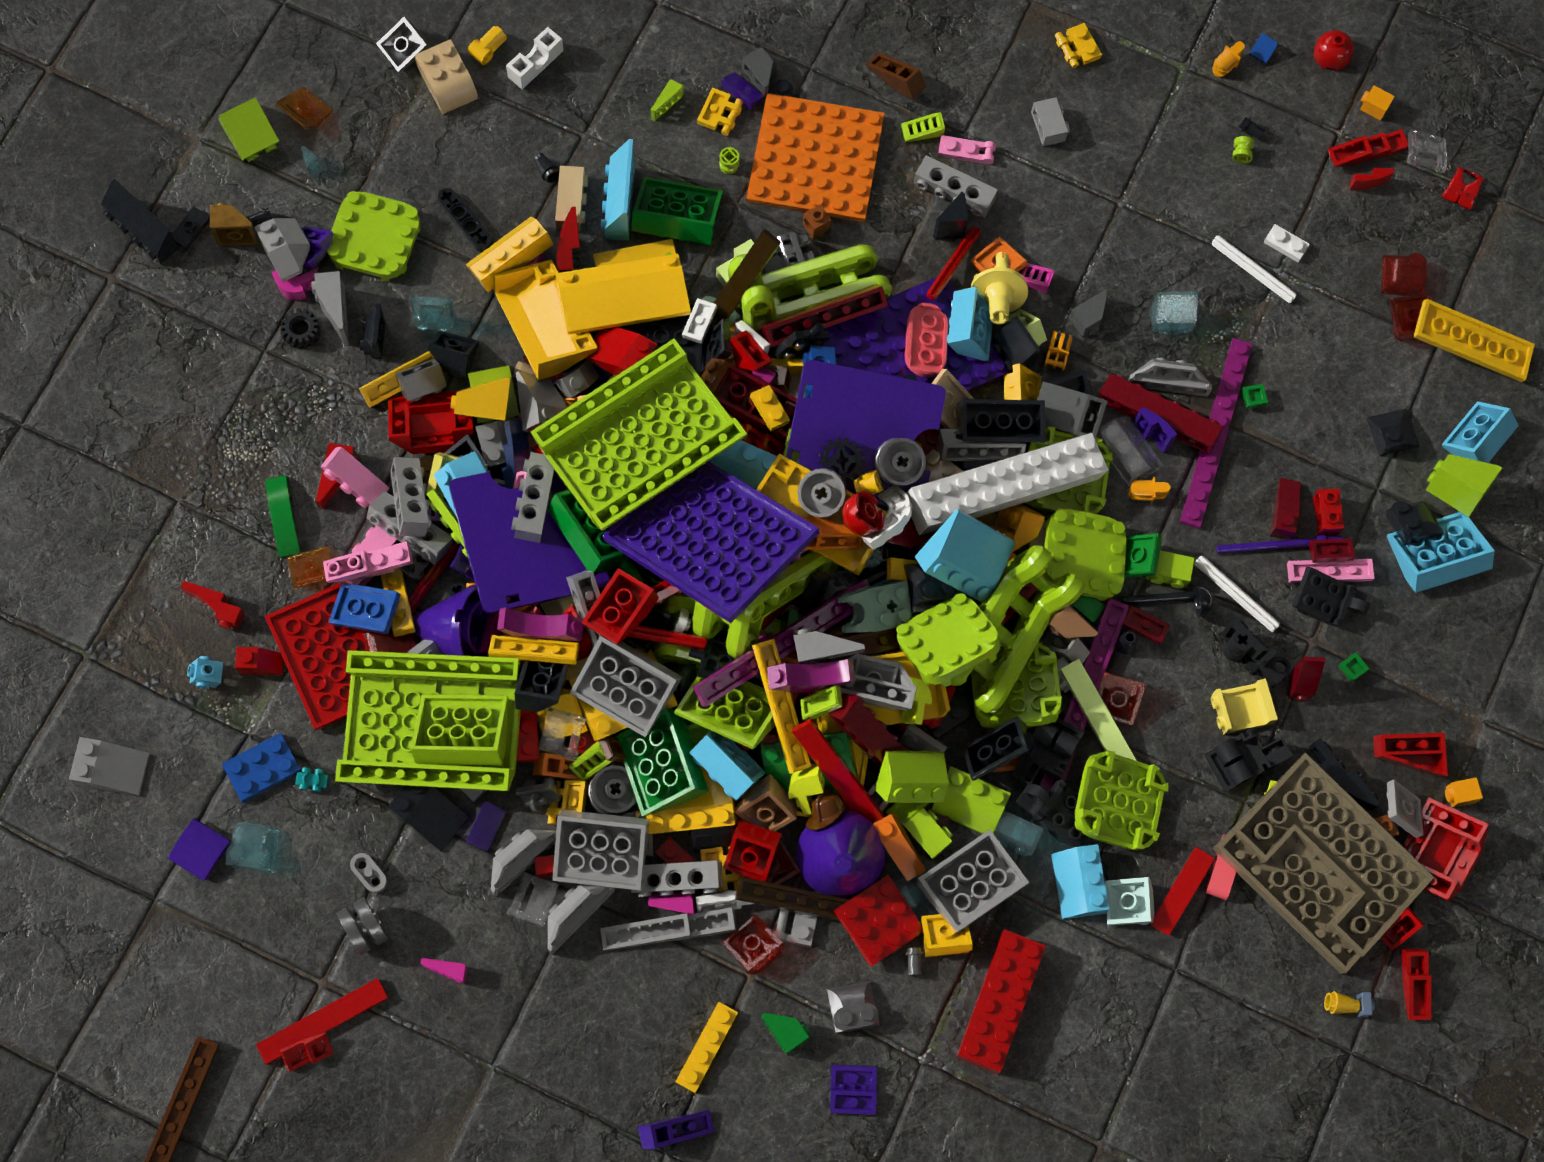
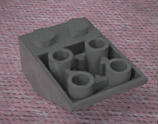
M1043 382L1037 400H1045V426L1056 427V430L1077 436L1092 433L1094 439H1096L1107 400Z

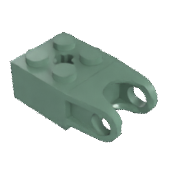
M891 581L861 587L837 597L838 603H848L853 609V618L848 624L841 627L842 633L877 632L897 628L912 618L907 581Z

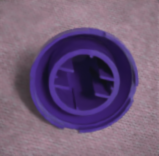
M472 585L415 615L413 622L416 632H413V635L422 641H434L444 655L486 657L479 650L489 614L482 609L476 585Z
M844 810L827 827L818 830L805 828L797 843L796 857L801 875L815 891L835 897L849 898L860 894L877 880L884 865L885 849L872 822L857 812Z

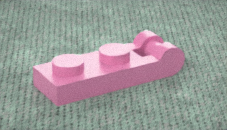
M941 135L938 157L991 165L994 163L993 152L996 150V143ZM979 151H984L985 154H979Z

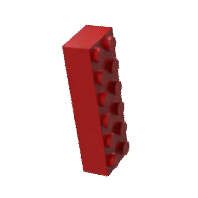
M1005 929L1001 932L956 1059L996 1075L1001 1072L1046 945Z

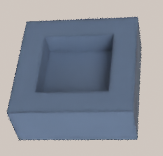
M1362 992L1356 995V999L1360 1002L1357 1017L1367 1018L1371 1016L1375 1010V1001L1371 998V992Z

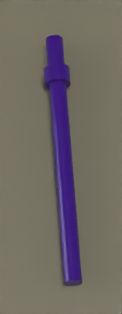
M1317 535L1315 538L1217 545L1216 551L1219 554L1309 547L1310 540L1342 539V536L1326 537L1325 535Z

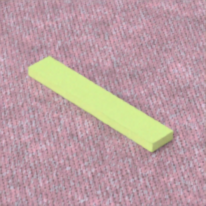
M1080 659L1059 669L1105 751H1115L1117 755L1137 761Z

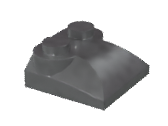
M403 17L376 43L399 73L415 61V54L430 48L428 41L406 17Z
M870 981L827 989L835 1034L880 1025Z

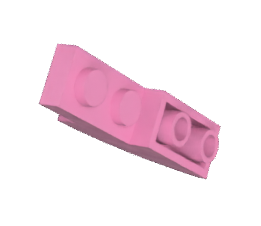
M407 541L370 552L362 550L323 561L326 582L328 583L379 576L395 572V568L413 564L410 543Z

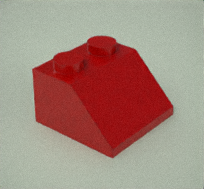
M739 820L723 869L766 882L782 834Z

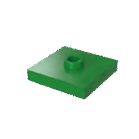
M1154 533L1126 536L1124 578L1156 575L1162 535Z

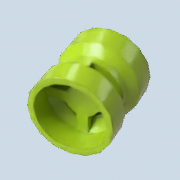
M1247 136L1236 137L1234 139L1233 146L1235 150L1233 151L1232 159L1237 163L1251 162L1253 158L1251 150L1254 147V140Z
M724 148L719 155L720 169L725 174H734L739 169V153L735 148Z

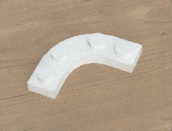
M896 485L891 486L877 496L880 503L889 509L888 514L884 518V527L874 534L861 536L863 541L873 550L884 545L893 536L900 534L912 515L913 507L908 495Z

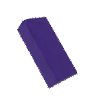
M736 72L722 79L721 86L736 99H741L743 105L750 110L764 98L759 91Z
M484 801L469 833L467 843L488 852L506 811Z

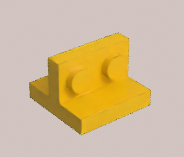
M1020 363L1013 365V373L1004 375V400H1037L1042 386L1041 376Z
M940 914L921 916L925 957L969 953V951H972L973 944L969 926L956 933Z

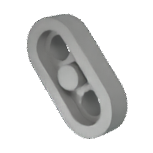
M359 853L351 859V870L368 891L380 893L386 888L387 878L369 855ZM365 862L366 867L359 869V864ZM375 879L380 880V884L377 886L372 885Z

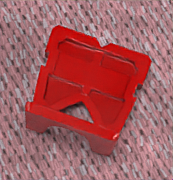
M1458 166V170L1449 182V187L1442 194V198L1453 203L1457 202L1458 205L1470 210L1475 203V197L1478 195L1484 177ZM1463 172L1477 177V179L1465 185Z

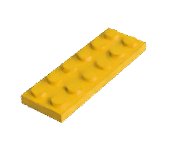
M1425 299L1423 301L1414 333V338L1519 382H1523L1527 378L1534 343L1432 300Z

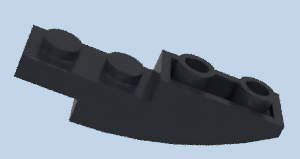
M1319 738L1308 747L1320 762L1319 766L1362 808L1372 811L1380 805L1377 794L1367 787L1362 774L1356 772L1354 768L1347 773L1341 760L1335 758L1327 742H1323Z

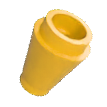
M1333 991L1326 994L1324 1007L1331 1014L1358 1013L1360 1002L1357 999Z

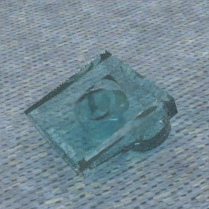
M410 295L413 313L412 324L417 329L427 330L432 328L445 332L453 328L456 321V312L452 298Z
M236 822L230 846L226 851L227 860L225 865L271 873L280 830L264 825Z

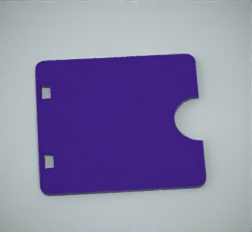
M809 360L804 364L786 457L791 460L793 450L800 451L798 464L811 471L823 468V465H818L817 462L822 460L818 453H824L821 446L825 445L828 447L829 439L835 443L836 437H840L841 442L847 437L849 438V444L852 441L857 442L855 448H862L859 455L865 456L864 459L860 460L864 467H858L857 469L860 475L876 470L874 467V456L878 447L884 441L891 438H908L914 441L925 430L939 429L946 391L942 386ZM806 384L812 385L810 398H803ZM844 446L846 453L854 455L848 447ZM834 448L829 452L827 458L833 455ZM840 454V458L836 459V462L840 463L842 466V462H845V458L841 457ZM898 457L897 465H901L902 459ZM851 463L847 468L848 472L853 468L854 463ZM828 466L830 470H833L837 473V469L835 467ZM924 469L922 476L916 482L909 485L896 486L907 493L912 487L928 483L931 471ZM853 474L854 480H856L859 477V475ZM880 477L884 491L893 486V484L884 481ZM846 478V490L856 494L854 480L850 481ZM882 491V492H880V493L873 494V496H874V497L878 500V502H879V503H877L876 505L884 506L882 503H880V501H879V499H878V497H877L878 495H880V494L883 493L884 491Z
M555 470L553 472L547 508L556 493L569 490ZM490 472L456 478L450 482L449 491L482 609L486 613L493 614L500 612V609L505 607L516 609L572 596L566 577L586 571L587 569L547 509L540 543L514 538L515 530H511L513 517H518L519 511L515 510L517 497L522 498L523 491H519V488L509 489L500 486L493 480ZM537 475L532 476L535 480L542 479L540 476ZM529 495V496H528V497L531 498V499H537V498H538L536 495ZM531 514L524 515L528 519L534 518ZM607 571L594 575L599 590L604 589L609 582ZM519 596V602L507 604L508 597Z

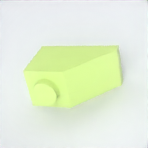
M1021 308L1007 317L1008 321L1006 324L1018 316L1038 346L1047 341L1039 318Z

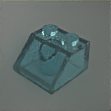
M1198 291L1157 292L1150 308L1152 331H1158L1159 333H1168L1170 331L1187 333L1192 331L1197 321Z

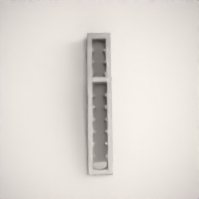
M732 907L600 928L603 951L738 932L735 910Z

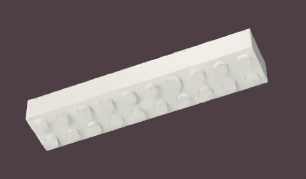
M1089 433L912 487L906 494L912 503L911 518L920 536L938 530L956 509L973 518H977L1098 480L1108 471V468L1093 434Z

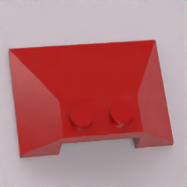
M457 391L429 393L418 401H407L404 396L389 397L388 438L390 442L411 454L446 452L464 436L473 433V416L454 414V409H450L452 395L456 396Z
M1428 798L1422 809L1423 835L1415 838L1409 833L1402 847L1434 877L1423 890L1450 901L1463 889L1483 851L1490 825Z

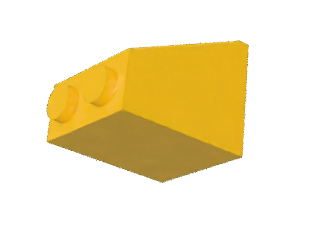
M503 377L457 391L456 396L452 395L450 409H454V414L505 421L510 377Z

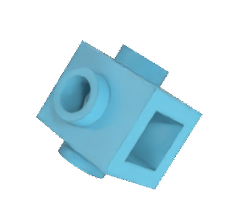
M207 656L197 658L188 667L187 676L190 677L189 684H194L200 689L217 687L222 679L223 662L213 661L211 657Z

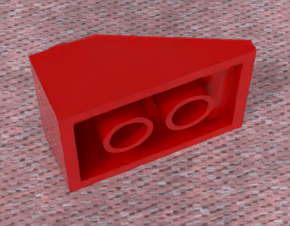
M618 327L600 329L593 339L597 346V351L585 359L617 376L657 350V343L641 334Z
M618 568L581 623L618 645L648 616L658 601L659 596L653 588Z

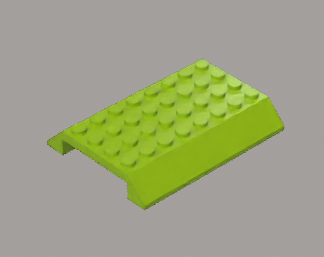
M675 339L664 344L531 431L546 459L591 521L601 531L747 436L746 431L736 418L732 419L690 365L686 353Z
M348 650L346 672L351 674L345 742L343 760L337 759L335 782L509 791L516 772L521 710L515 707L514 695L521 673L519 658ZM422 694L507 695V734L503 765L416 764L410 747Z

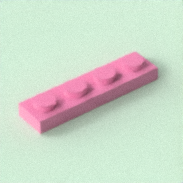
M1372 559L1312 563V560L1288 561L1287 563L1289 583H1300L1306 567H1312L1341 582H1366L1374 580Z

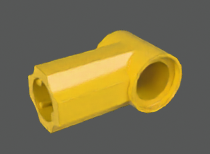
M493 26L480 40L475 39L469 45L467 53L482 65H486L492 59L494 51L507 40V36L501 28Z

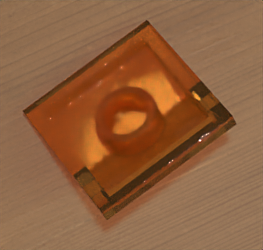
M305 87L276 101L275 104L304 128H317L333 111Z
M329 546L287 557L294 589L326 580L323 561L332 559Z

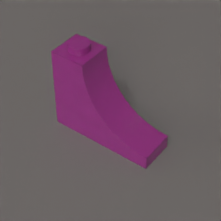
M505 607L500 609L497 630L520 638L580 642L582 641L583 624L581 623L582 619L570 614L535 615Z
M852 659L816 664L784 663L767 667L770 690L803 694L829 688L833 685L839 686L855 682Z

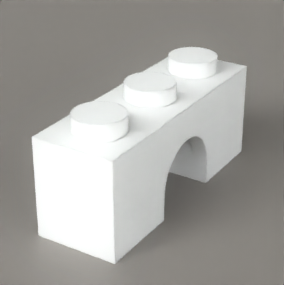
M547 27L534 39L533 49L528 55L524 56L519 53L506 65L508 78L521 89L526 87L563 52L562 38Z

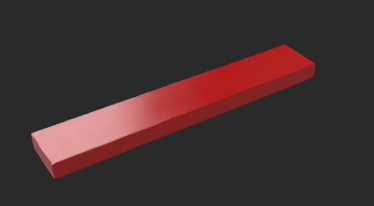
M809 719L792 728L794 736L849 808L861 814L872 823L883 819V812L814 721Z
M376 978L256 1044V1047L264 1063L268 1065L282 1057L279 1050L303 1039L327 1033L389 998L381 982Z

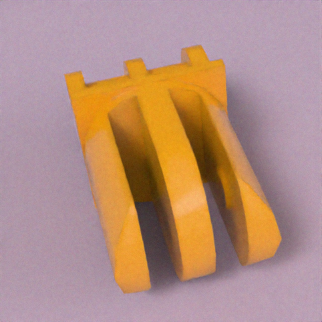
M1238 41L1231 48L1227 45L1225 46L1224 51L1214 60L1212 70L1215 76L1223 77L1234 67H1238L1245 47L1243 42Z
M1053 331L1044 366L1051 365L1054 369L1059 367L1064 371L1073 335H1069L1064 350L1062 345L1065 333L1061 332L1058 345L1054 347L1057 331Z
M1155 477L1152 480H1134L1128 490V496L1132 500L1150 501V504H1152L1154 499H1164L1167 496L1170 485L1166 482H1155Z

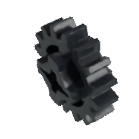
M836 437L835 443L829 439L828 447L825 445L821 446L824 453H818L822 460L818 461L817 464L823 465V468L829 469L828 466L835 467L837 473L846 484V478L853 481V474L860 475L857 469L858 467H864L860 460L864 459L865 456L859 455L862 448H855L856 441H852L849 444V438L845 437L843 442H841V438ZM844 446L848 447L854 455L846 453ZM834 448L833 455L827 458L829 452ZM840 454L841 457L845 458V462H842V466L840 463L836 462V459L840 458ZM851 463H854L853 468L848 472L847 468Z

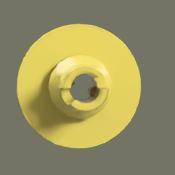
M1002 252L997 253L996 266L976 274L971 283V288L977 287L985 297V301L989 305L990 320L995 324L1006 323L1009 313L1020 308L1028 296L1027 282L1020 273L1010 269L1008 265L1009 255L1004 252V258H1002Z

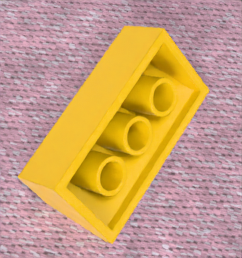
M529 217L469 261L466 266L489 293L494 289V274L524 267L554 244L547 231L537 219Z

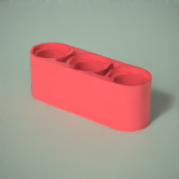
M1217 853L1205 893L1227 900L1236 871Z

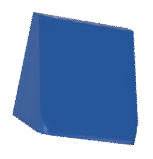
M1262 33L1249 55L1266 64L1275 52L1278 42Z

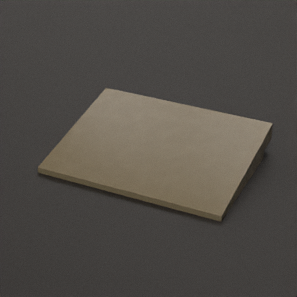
M1306 753L1212 848L1340 974L1347 973L1356 961L1372 948L1434 878Z

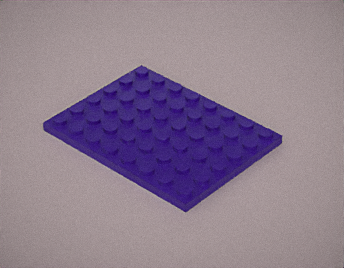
M936 278L886 298L887 307L824 328V330H828L830 339L823 346L835 348L836 365L900 378L915 374L908 368L905 361L908 315L918 304L931 303L941 308V312L944 315L946 314L949 320L954 291H958L952 281L949 280L934 301L927 298L926 294ZM992 342L990 343L989 360L987 361L959 355L949 345L947 346V361L943 369H947L968 393L1001 379L1004 375L1011 372L1006 368L1001 355H997ZM915 374L918 381L931 384L937 377L925 378Z
M708 461L618 520L602 536L605 542L729 623H732L820 532L818 527Z

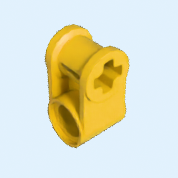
M877 470L861 474L854 480L856 493L868 491L873 495L884 491Z

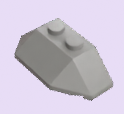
M272 218L254 227L260 243L282 282L302 273L303 265L311 246L295 218Z
M1165 358L1151 359L1132 373L1128 379L1129 382L1140 384L1148 390L1208 397L1212 390V384L1194 364L1183 360L1174 362L1167 361Z
M856 654L848 658L853 660L855 682L839 685L841 695L843 693L851 696L856 694L864 700V704L889 710L912 709L917 688L900 663L862 654Z
M527 829L524 832L520 831L511 839L512 843L507 847L502 846L496 851L493 858L491 891L495 897L535 863L534 857H542L555 845L556 831Z
M579 885L576 889L572 887L565 894L564 897L566 899L561 904L556 903L549 910V952L553 955L615 892V889L613 887Z

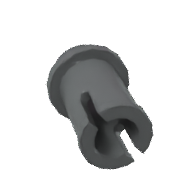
M918 947L908 948V952H906L908 956V975L920 976L922 975L921 955H923V952Z

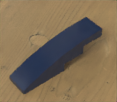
M508 420L504 423L508 443L503 445L507 466L502 468L505 486L509 489H513L516 473L523 471L525 459L530 457L528 434L523 431L522 421Z

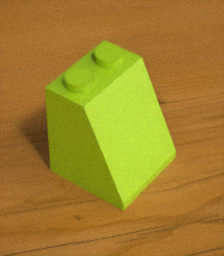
M256 97L219 115L218 120L242 161L248 160V162H251L259 157L258 153L264 150L266 153H269L277 148L276 144L279 143V139Z
M509 365L468 373L470 387L503 377H510L505 420L519 415ZM477 417L478 423H483V425L495 422L496 420Z
M1449 454L1444 461L1440 459L1433 470L1435 471L1427 479L1430 483L1426 491L1469 517L1493 484L1502 467Z

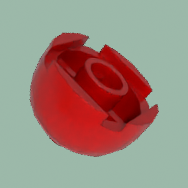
M1331 30L1319 37L1314 47L1313 57L1322 68L1338 71L1349 65L1354 54V44L1351 37L1345 32Z
M861 491L852 495L843 506L844 525L850 531L860 536L871 535L882 529L885 519L883 510H878L876 506L879 503L878 500L868 491Z

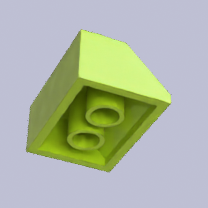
M885 751L875 791L887 803L944 802L949 784L944 753L942 751Z
M951 766L947 773L949 784L944 802L934 803L931 810L941 816H949L950 820L981 834H984L989 829L993 833L1011 793L981 779L972 781L970 774Z

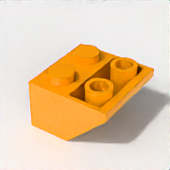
M1018 504L999 510L993 529L1015 541L1012 550L1014 552L1038 537L1045 517L1025 505Z

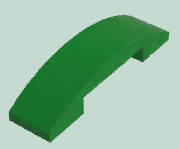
M287 476L265 479L270 516L279 558L300 555L301 551L294 523Z

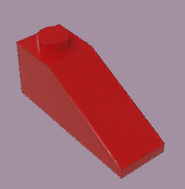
M335 443L328 444L325 460L336 447L344 448L357 460L359 458L354 446ZM322 470L315 500L319 509H323L340 489L341 485L336 480L332 481L323 474L324 470Z

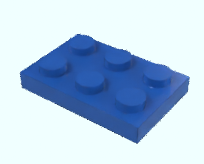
M341 583L329 623L334 626L388 635L401 594L397 591Z
M281 732L222 763L242 803L296 775L297 772H301Z

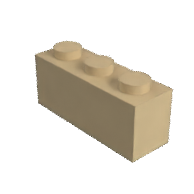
M560 166L555 216L556 230L562 229L571 207H576L578 231H581V223L585 224V211H582V207L587 204V193H584V187H588V175H585L584 167Z

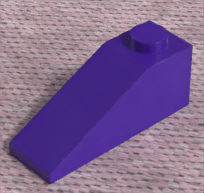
M710 1110L638 1126L642 1149H656L714 1132Z

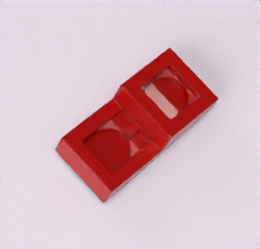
M1374 168L1371 174H1354L1350 181V190H1365L1389 182L1394 174V169Z
M326 1033L303 1039L279 1050L289 1072L309 1062L314 1064L334 1054Z

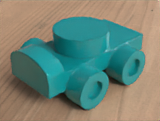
M303 767L302 772H297L295 785L299 786V790L307 791L308 787H310L314 792H321V788L327 789L328 775H323L324 770L315 769V774L310 773V768Z

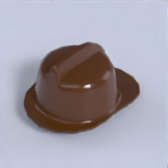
M826 788L823 793L812 800V815L806 822V828L818 830L829 826L847 808V804L842 803L838 794L833 793L830 788Z

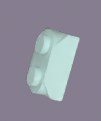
M1149 877L1105 881L1109 904L1107 912L1108 925H1146L1153 923L1154 898Z

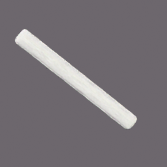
M1219 235L1214 238L1212 246L1288 303L1295 299L1297 294L1232 244Z
M1201 555L1195 561L1196 567L1269 631L1274 632L1279 627L1280 622L1208 559Z

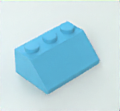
M977 287L954 291L953 300L951 301L952 311L949 318L950 328L949 335H947V343L959 355L987 361L989 360L993 322L990 320L989 305H987L985 297Z
M1477 401L1443 442L1442 446L1452 455L1489 463L1519 425L1510 408Z
M477 451L448 462L433 475L455 516L456 513L449 491L450 482L456 478L488 472Z
M713 731L708 733L689 752L693 756L694 762L699 766H703L708 771L709 777L713 781L718 782L724 788V792L735 800L743 796L766 774L735 741Z
M1098 844L1074 847L1051 854L1062 919L1106 914L1109 910Z

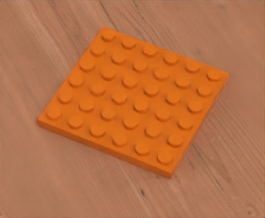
M767 93L746 202L800 212H807L821 204L829 217L865 223L884 113Z

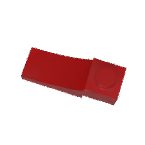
M183 581L181 586L183 593L208 606L215 613L214 617L220 627L231 630V628L239 629L245 614L240 607L227 604L228 599L224 593Z

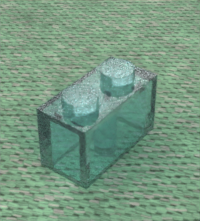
M1003 811L993 834L1003 847L1009 846L1014 848L1017 854L1026 857L1027 855L1032 856L1044 828Z

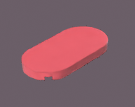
M931 303L918 304V306L911 310L907 318L905 362L913 373L925 378L937 376L945 367L947 361L949 320L946 314L944 315L941 312V308Z

